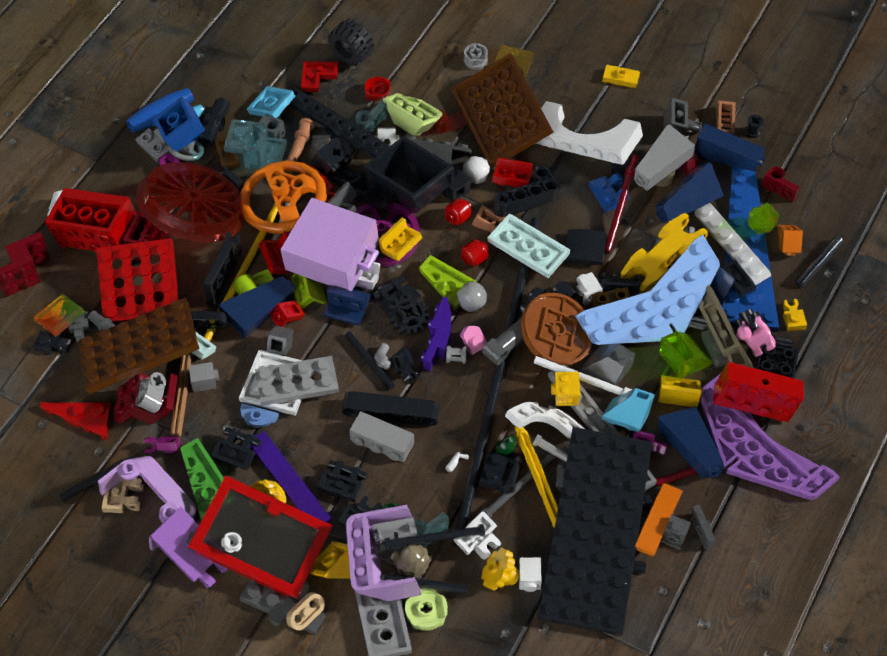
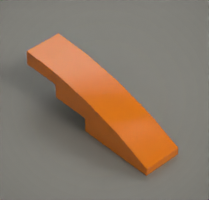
M663 483L636 542L635 547L637 551L654 557L664 536L667 523L674 513L683 490Z

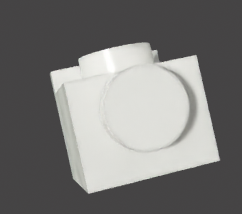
M592 272L582 274L576 279L578 282L576 289L578 294L583 296L584 306L590 304L591 294L602 292L603 290Z

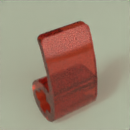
M439 110L442 112V116L434 124L438 133H447L468 125V122L462 110L450 116H447L444 110Z

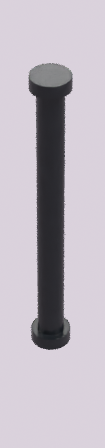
M478 524L477 527L396 539L388 537L384 539L386 550H391L393 547L479 535L482 537L485 536V528L483 524Z

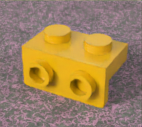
M401 218L381 236L378 242L383 254L399 261L422 239V235L420 232L408 227L406 219Z

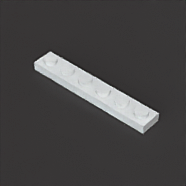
M711 203L694 211L699 221L728 255L739 263L755 285L771 276L767 267Z

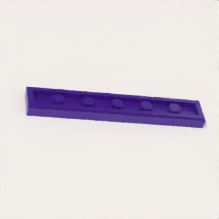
M263 431L256 435V438L262 440L260 447L251 446V449L256 453V456L280 485L297 509L326 523L331 522V517L266 432Z

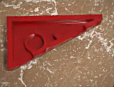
M41 402V409L45 410L48 414L52 416L55 414L63 418L65 422L81 427L86 432L90 433L91 431L99 435L101 439L107 440L111 412L110 403Z

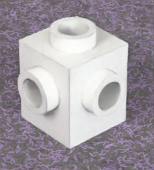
M395 127L378 128V136H375L383 142L384 139L388 138L390 142L387 144L390 146L399 139V135H396Z

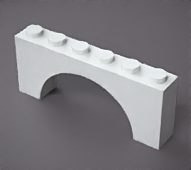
M546 101L541 109L554 133L535 144L623 165L643 134L640 122L624 119L613 129L598 134L572 132L562 125V121L565 118L562 105Z

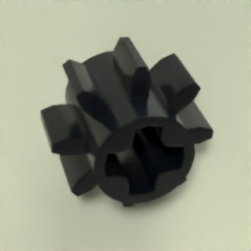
M751 308L739 313L740 319L736 320L739 327L742 325V321L750 329L758 327L755 323V318L760 316L759 311L754 313Z

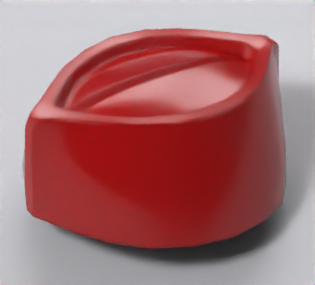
M378 76L368 79L365 83L366 100H383L390 92L389 79Z

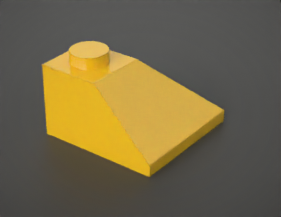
M332 541L317 557L310 574L324 578L351 579L348 545Z

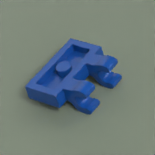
M620 173L614 174L610 179L603 176L589 182V187L604 212L611 211L617 207L622 188L617 193L613 188L622 186L620 180H623Z

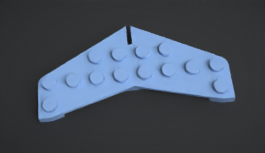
M701 235L691 242L685 252L649 292L584 310L575 317L590 341L595 345L677 341L678 339L669 325L671 324L679 339L683 337L707 291L706 287L711 284L719 269V260L705 237Z

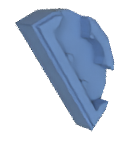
M241 404L242 418L247 425L253 428L262 429L271 423L274 424L279 418V413Z

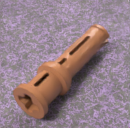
M308 118L300 120V127L294 134L296 139L288 156V161L298 162L305 143L310 140L311 130L315 127V123Z

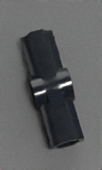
M219 97V99H216L210 113H206L204 117L203 128L205 131L198 138L199 143L204 147L213 146L215 143L214 139L217 138L219 131L222 132L225 127V117L230 108V102L225 98Z

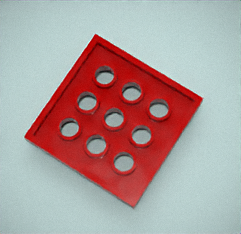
M172 238L96 248L104 318H109L112 323L129 321L141 314H146L158 307H163L179 300ZM154 255L160 256V262L157 265H152L150 261ZM136 257L141 258V265L139 267L132 266V260ZM116 260H121L123 263L122 267L115 270L113 263ZM155 274L162 275V280L158 284L152 281ZM137 276L143 277V283L140 286L134 285V279ZM119 278L124 280L122 288L115 287V281ZM158 292L164 294V299L161 302H155L154 296ZM138 295L145 296V302L141 305L135 302ZM120 297H125L126 304L123 307L117 306V300Z

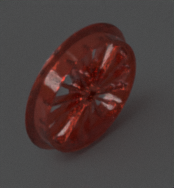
M186 162L160 165L153 169L139 183L136 189V203L144 217L160 230L184 240L194 242L222 241L226 239L227 232H231V237L238 233L244 223V217L241 214L242 199L237 188L220 173L201 165ZM195 182L201 183V185L195 190ZM157 203H169V204H166V205H164V206H159ZM182 206L175 216L168 213V211ZM185 211L189 212L188 218L190 221L180 219ZM207 215L210 218H212L216 223H210Z

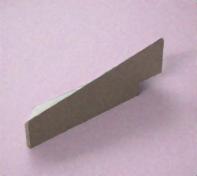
M708 285L706 287V295L704 300L701 301L699 308L724 357H728L729 362L754 368L740 340L737 339L736 332L711 286Z

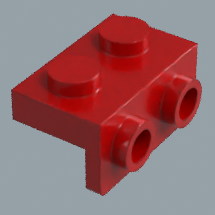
M498 157L492 182L501 186H514L515 188L527 185L531 180L533 164Z

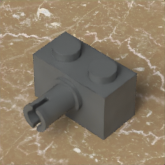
M671 98L663 111V130L667 125H671L683 136L687 130L696 133L700 132L702 123L688 119V102Z

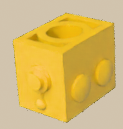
M555 372L554 383H551V395H555L556 406H579L581 396L579 372Z

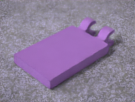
M179 507L149 537L192 582L198 578L205 587H211L216 581L205 570L212 563L221 573L226 572L228 569L195 554V550L188 548L199 525L182 507ZM207 534L203 543L224 552Z

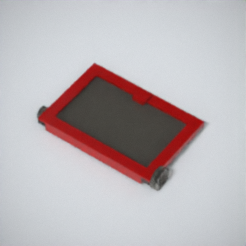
M225 475L196 533L191 531L186 543L189 544L188 549L194 551L195 554L282 595L300 601L307 595L312 584L306 580L332 525ZM230 532L237 533L242 539L241 549L233 553L225 551V548L221 545L222 538Z

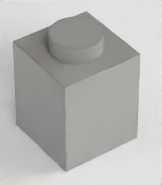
M212 362L189 366L193 392L217 389L216 381H219L218 369L213 368Z

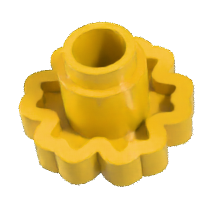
M500 548L498 552L494 551L488 557L487 565L484 566L481 576L485 587L495 591L498 587L514 585L518 581L520 572L514 566L515 559L512 558V552Z

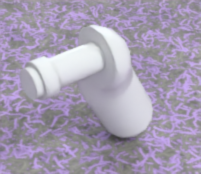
M457 452L447 464L446 470L452 472L457 466L459 458L469 459V455Z

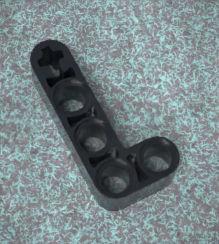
M536 166L530 184L496 195L492 211L498 217H505L509 213L515 214L550 203L556 197L559 184L547 167Z

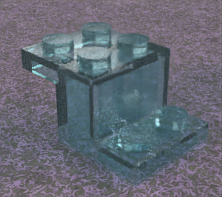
M232 119L224 150L226 152L243 154L244 167L260 169L270 163L283 160L287 141L286 139L269 137L267 123Z

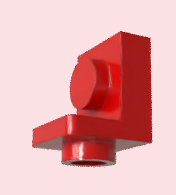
M296 300L278 303L271 314L275 324L280 327H284L287 322L302 320L305 316Z

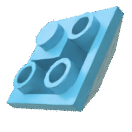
M635 388L615 397L601 419L613 425L617 424L626 427L630 431L639 432L650 414L655 394Z

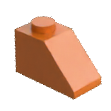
M777 225L779 250L788 256H795L796 253H801L803 231L796 225Z

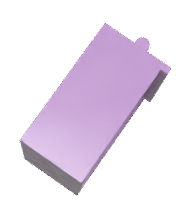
M311 198L281 248L285 270L329 286L352 291L363 270L369 271L379 254L376 250L379 244L377 223L375 219Z

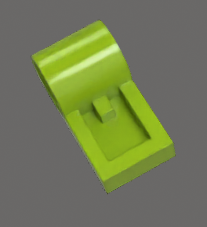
M266 269L252 276L250 274L240 276L235 281L234 288L237 294L240 295L274 279L269 270Z

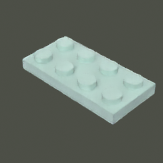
M510 213L488 236L489 243L547 278L553 274L570 254V249Z

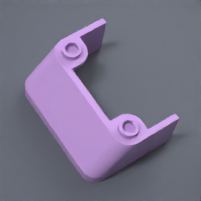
M150 456L125 460L98 480L99 491L104 495L123 479L133 480L140 476L165 503L159 510V518L162 523L179 507H182L192 519L196 515L195 503ZM149 537L150 549L154 551L159 546Z
M407 505L354 514L348 518L346 530L351 585L356 593L385 601L422 595L415 577L396 581H382L380 543L375 544L372 524L412 517Z

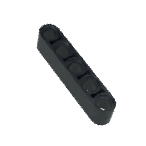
M356 391L345 393L342 413L348 417L357 418L361 411L382 421L423 426L437 425L440 404L433 400Z

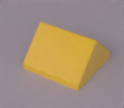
M661 375L658 402L688 407L696 406L697 408L702 390L699 380Z

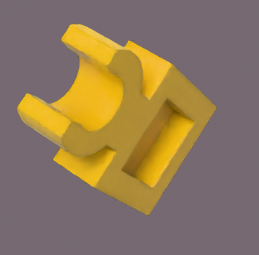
M794 299L793 306H790L787 300H784L783 309L785 310L783 318L787 331L805 330L807 327L803 310H797L799 304L797 299Z

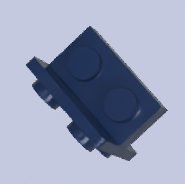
M329 286L327 291L328 304L324 311V317L359 326L370 301L371 294L355 289L349 291Z

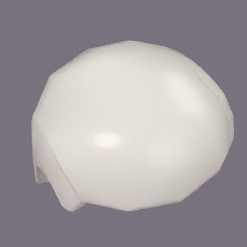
M473 156L464 162L462 173L470 180V183L479 184L486 181L490 166L488 161L482 157Z

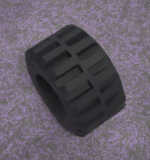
M344 19L328 35V43L338 59L349 66L360 65L374 51V41L370 33L362 24L355 20Z

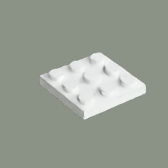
M258 350L239 396L240 402L296 416L302 399L261 406L255 369L302 360ZM294 378L291 382L298 384L302 379ZM276 381L272 386L280 387L283 383Z

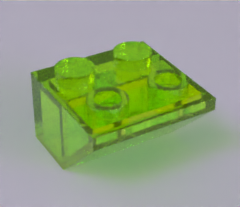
M675 331L661 338L659 353L680 379L712 365L711 359L691 335Z

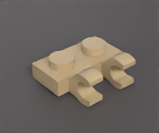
M123 479L104 494L102 511L106 513H123L124 508L139 511L141 503L138 502V497H127V492L131 490L142 493L144 489V484H141L142 479Z

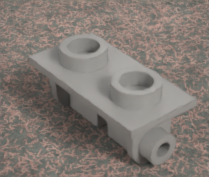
M413 517L372 524L375 544L384 543V539L388 537L396 539L417 535Z

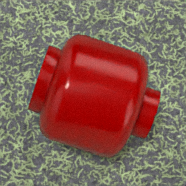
M461 198L455 199L445 207V218L454 225L464 223L472 215L471 204Z
M473 239L462 247L460 255L467 266L477 267L488 258L487 251L489 248L484 241L480 242L477 239Z

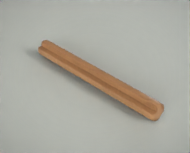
M192 352L181 356L170 429L172 437H180L182 434L190 379L189 366L192 365L193 358Z

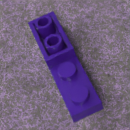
M443 297L441 303H437L435 316L430 318L428 323V329H430L429 347L427 351H423L421 361L423 362V370L431 372L437 357L445 359L447 346L450 343L451 312L446 297Z

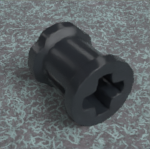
M749 116L748 126L745 128V133L748 137L757 138L760 136V127H762L764 121L761 116Z

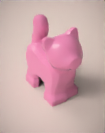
M760 316L755 318V323L759 326L756 330L751 332L750 327L742 321V325L736 333L737 339L746 341L755 357L763 354L760 346L765 344L767 351L775 348L776 344L775 339L771 336L770 329L761 320Z

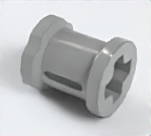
M447 346L446 363L457 361L466 364L467 347L451 348V346Z

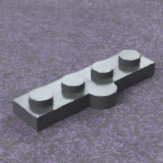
M251 580L240 596L242 602L268 613L270 622L276 626L282 625L285 622L288 612L298 603L296 600ZM321 612L303 630L316 635L325 618V613ZM298 615L295 616L294 621L298 619Z

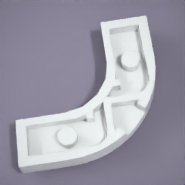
M538 402L519 404L509 409L505 415L518 428H522L535 421L545 422L558 429L569 439L571 438L573 427L585 429L563 411L550 405L548 408L538 406Z

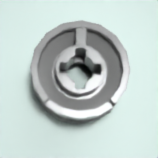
M473 43L466 46L464 49V63L468 68L479 70L487 65L488 50L484 45Z

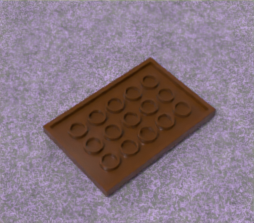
M511 53L451 88L491 168L496 166L498 157L509 159L554 133Z
M186 297L78 341L85 388L89 394L200 349Z

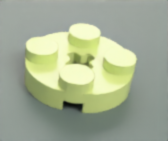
M420 588L422 595L407 599L405 614L414 629L427 631L436 629L444 624L448 611L447 601L436 590ZM424 605H428V608H432V610L429 611V613H424L421 611V609L424 608Z

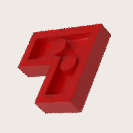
M304 61L301 91L319 92L320 79L337 80L338 62Z

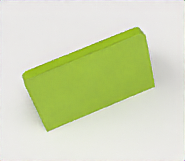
M296 273L291 276V281L295 286L296 301L300 308H306L313 301L321 304L327 302L321 282Z

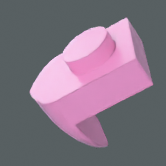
M466 326L460 333V337L470 355L482 350L487 344L478 326Z

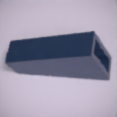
M706 123L697 137L695 146L699 159L754 172L758 165L762 166L766 157L763 155L765 148Z
M711 162L698 165L655 206L657 210L656 215L661 223H668L683 213L688 214L724 196Z
M281 276L222 302L219 305V312L227 314L228 323L246 338L271 317L278 303L289 302L294 297L295 286L290 280H286Z
M696 406L658 417V431L702 479L713 478L722 474L724 462Z

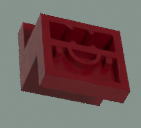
M137 212L123 238V244L166 239L173 227V222ZM136 257L134 260L141 261V258Z
M38 232L5 246L10 260V264L0 267V286L5 297L40 283L35 265L43 263L50 259L43 236L41 232Z
M140 373L130 378L129 381L121 385L117 390L118 399L114 408V421L121 424L130 417L152 425L173 411L178 376L171 373L165 377L166 385L162 397V405L156 413L136 405L140 383L143 379L150 376Z

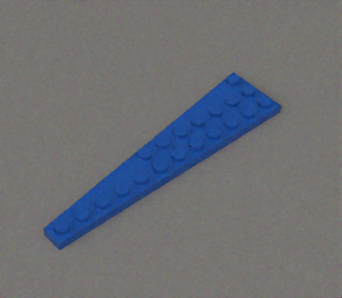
M732 166L728 224L770 271L756 172ZM727 252L725 254V264L734 261ZM771 276L757 284L756 291L741 298L731 287L722 302V308L731 325L739 327L736 321L740 319L739 313L752 308L754 313L759 311L762 321L768 326L770 331L778 332L779 324Z

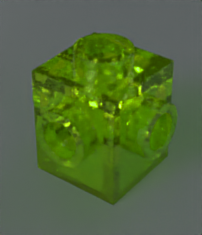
M767 202L750 211L747 223L752 230L761 235L764 232L771 231L777 225L779 214Z

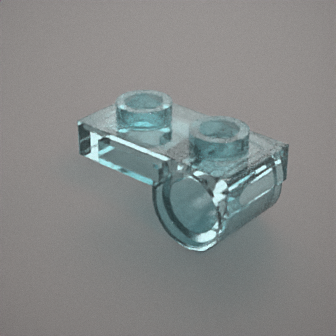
M381 101L371 112L366 110L357 112L355 116L356 125L372 133L376 126L387 118V104Z
M442 512L428 524L422 520H415L414 526L416 531L423 532L420 535L447 531L449 517ZM431 542L420 543V544H421L423 547H426V546H428Z

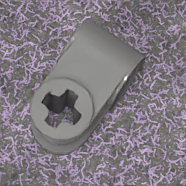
M155 372L149 378L143 379L136 398L137 406L152 413H156L162 405L166 380L161 373Z

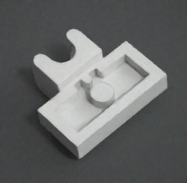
M482 511L465 528L477 527L478 524H483L485 536L474 535L454 538L453 541L466 555L474 549L482 559H486L491 554L487 549V545L496 549L501 545V542L491 533L497 525Z

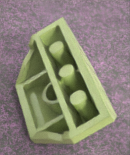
M399 93L383 98V102L394 124L413 136L428 131L442 116L441 111L420 99L404 97Z

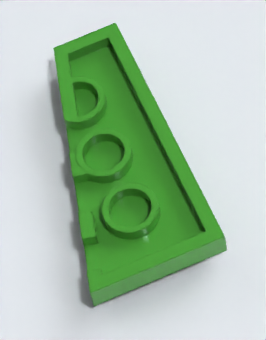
M197 438L180 447L202 521L224 478ZM231 489L219 512L237 503V498Z

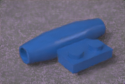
M188 88L167 94L141 108L127 119L126 123L133 133L152 126L157 127L153 119L156 115L181 96L190 104L194 100L193 94Z

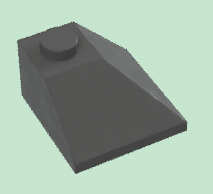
M620 344L600 345L579 372L617 386L633 367L635 353Z

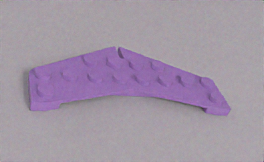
M720 374L702 388L699 401L712 440L724 462L723 470L737 460L727 469V474L808 500L817 499L838 481L840 476L832 469L824 465L819 466L773 441L760 429L751 413L713 404L714 384Z

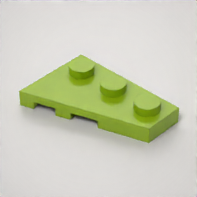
M431 255L419 267L420 273L442 297L448 299L449 305L455 311L460 306L457 294L463 288L462 286L471 281L477 282Z

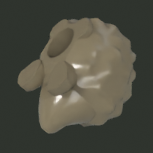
M421 544L403 546L398 552L395 550L390 559L394 560L393 564L397 568L398 574L408 577L419 578L424 575L430 563L427 549Z

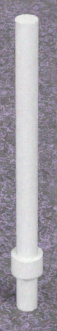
M538 356L534 360V364L556 372H578ZM579 372L580 381L617 395H622L632 390L627 387H618Z

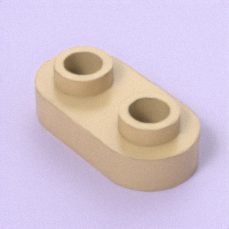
M316 593L305 595L288 612L286 620L289 627L296 630L306 628L323 611L325 605L323 597ZM313 600L312 606H309L310 601ZM298 615V619L294 621L295 616Z

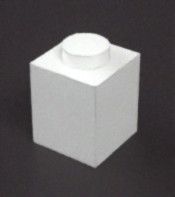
M520 558L519 590L527 592L540 590L541 558Z

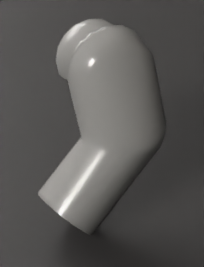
M381 343L374 356V360L380 368L388 370L392 364L386 356L389 346Z

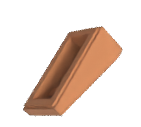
M718 101L716 105V128L732 135L735 134L736 102ZM721 121L730 122V124H723ZM721 127H728L730 130H724Z
M482 205L472 225L492 233L497 227L495 223L500 224L505 217L496 216L492 210Z

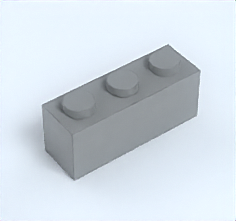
M361 411L349 430L350 440L359 446H366L375 453L385 454L394 461L404 462L414 445L413 433Z

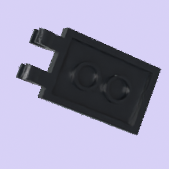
M227 232L225 236L226 241L203 283L207 305L215 307L237 265V258L242 254V247L240 245L235 250L236 246L240 243V235L238 234L235 239H231V232Z

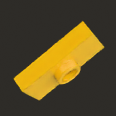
M606 65L602 82L636 88L640 71Z

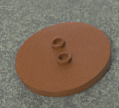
M545 293L534 298L524 309L521 318L522 335L530 351L535 356L559 365H566V367L581 361L592 347V342L575 317L584 311L582 306L572 298L560 293Z

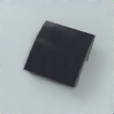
M568 229L565 247L570 249V254L564 262H583L585 266L603 265L607 234L589 229Z

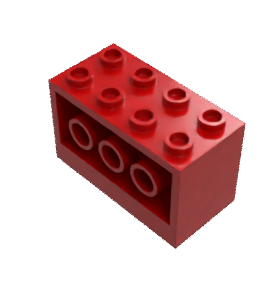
M64 188L45 223L59 246L97 252L96 248L122 245L123 238L137 213L129 197Z

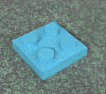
M267 86L247 110L251 115L263 117L264 114H268L277 118L295 95L291 90Z

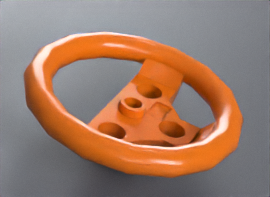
M288 160L270 163L256 170L244 182L239 194L240 212L249 225L261 232L283 234L284 231L291 232L300 218L296 207V202L300 196L312 192L316 194L315 199L325 202L327 199L326 184L318 171L305 163ZM287 171H288V172H295V173H300V175L293 176V175L288 174V173H285V172H287ZM265 178H267L282 221L281 223L264 221L256 216L250 207V197L253 189ZM296 184H302L300 187H294ZM284 203H290L288 206H282Z

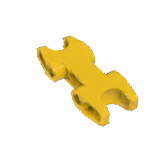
M686 213L669 221L658 234L661 241L650 252L643 248L639 249L631 256L621 271L623 279H629L636 274L646 277L639 289L641 294L649 292L669 270L667 267L685 252L693 240L701 235L705 239L708 236V231L705 228L699 229L694 233L683 231L689 221V215Z

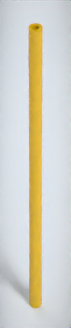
M275 203L265 221H274L278 213ZM260 231L222 302L234 297L236 293L234 288L235 281L240 276L246 274L259 249V243L261 240H264L267 232ZM207 329L204 338L210 342L216 329Z

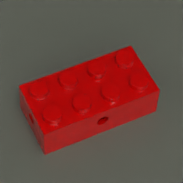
M727 362L714 384L713 404L787 423L804 400L802 380L732 362Z

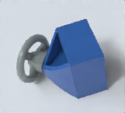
M181 96L153 119L163 140L168 144L170 153L180 160L195 161L204 154V148L197 139L205 130L194 108ZM194 145L198 148V153L193 150ZM178 152L188 153L191 156L182 155Z

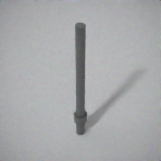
M551 453L547 454L540 461L542 469L551 463L556 456ZM529 470L515 483L516 488L513 493L504 492L490 506L483 508L478 515L484 511L489 518H492V514L533 478L531 471Z

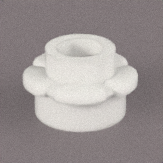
M230 532L222 538L221 545L225 548V551L233 553L241 549L242 539L237 533Z

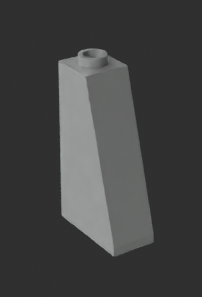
M667 125L636 167L635 182L645 190H649L692 158L695 145L671 125Z

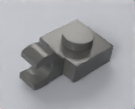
M84 311V314L69 325V331L74 333L77 343L84 338V331H90L87 311Z

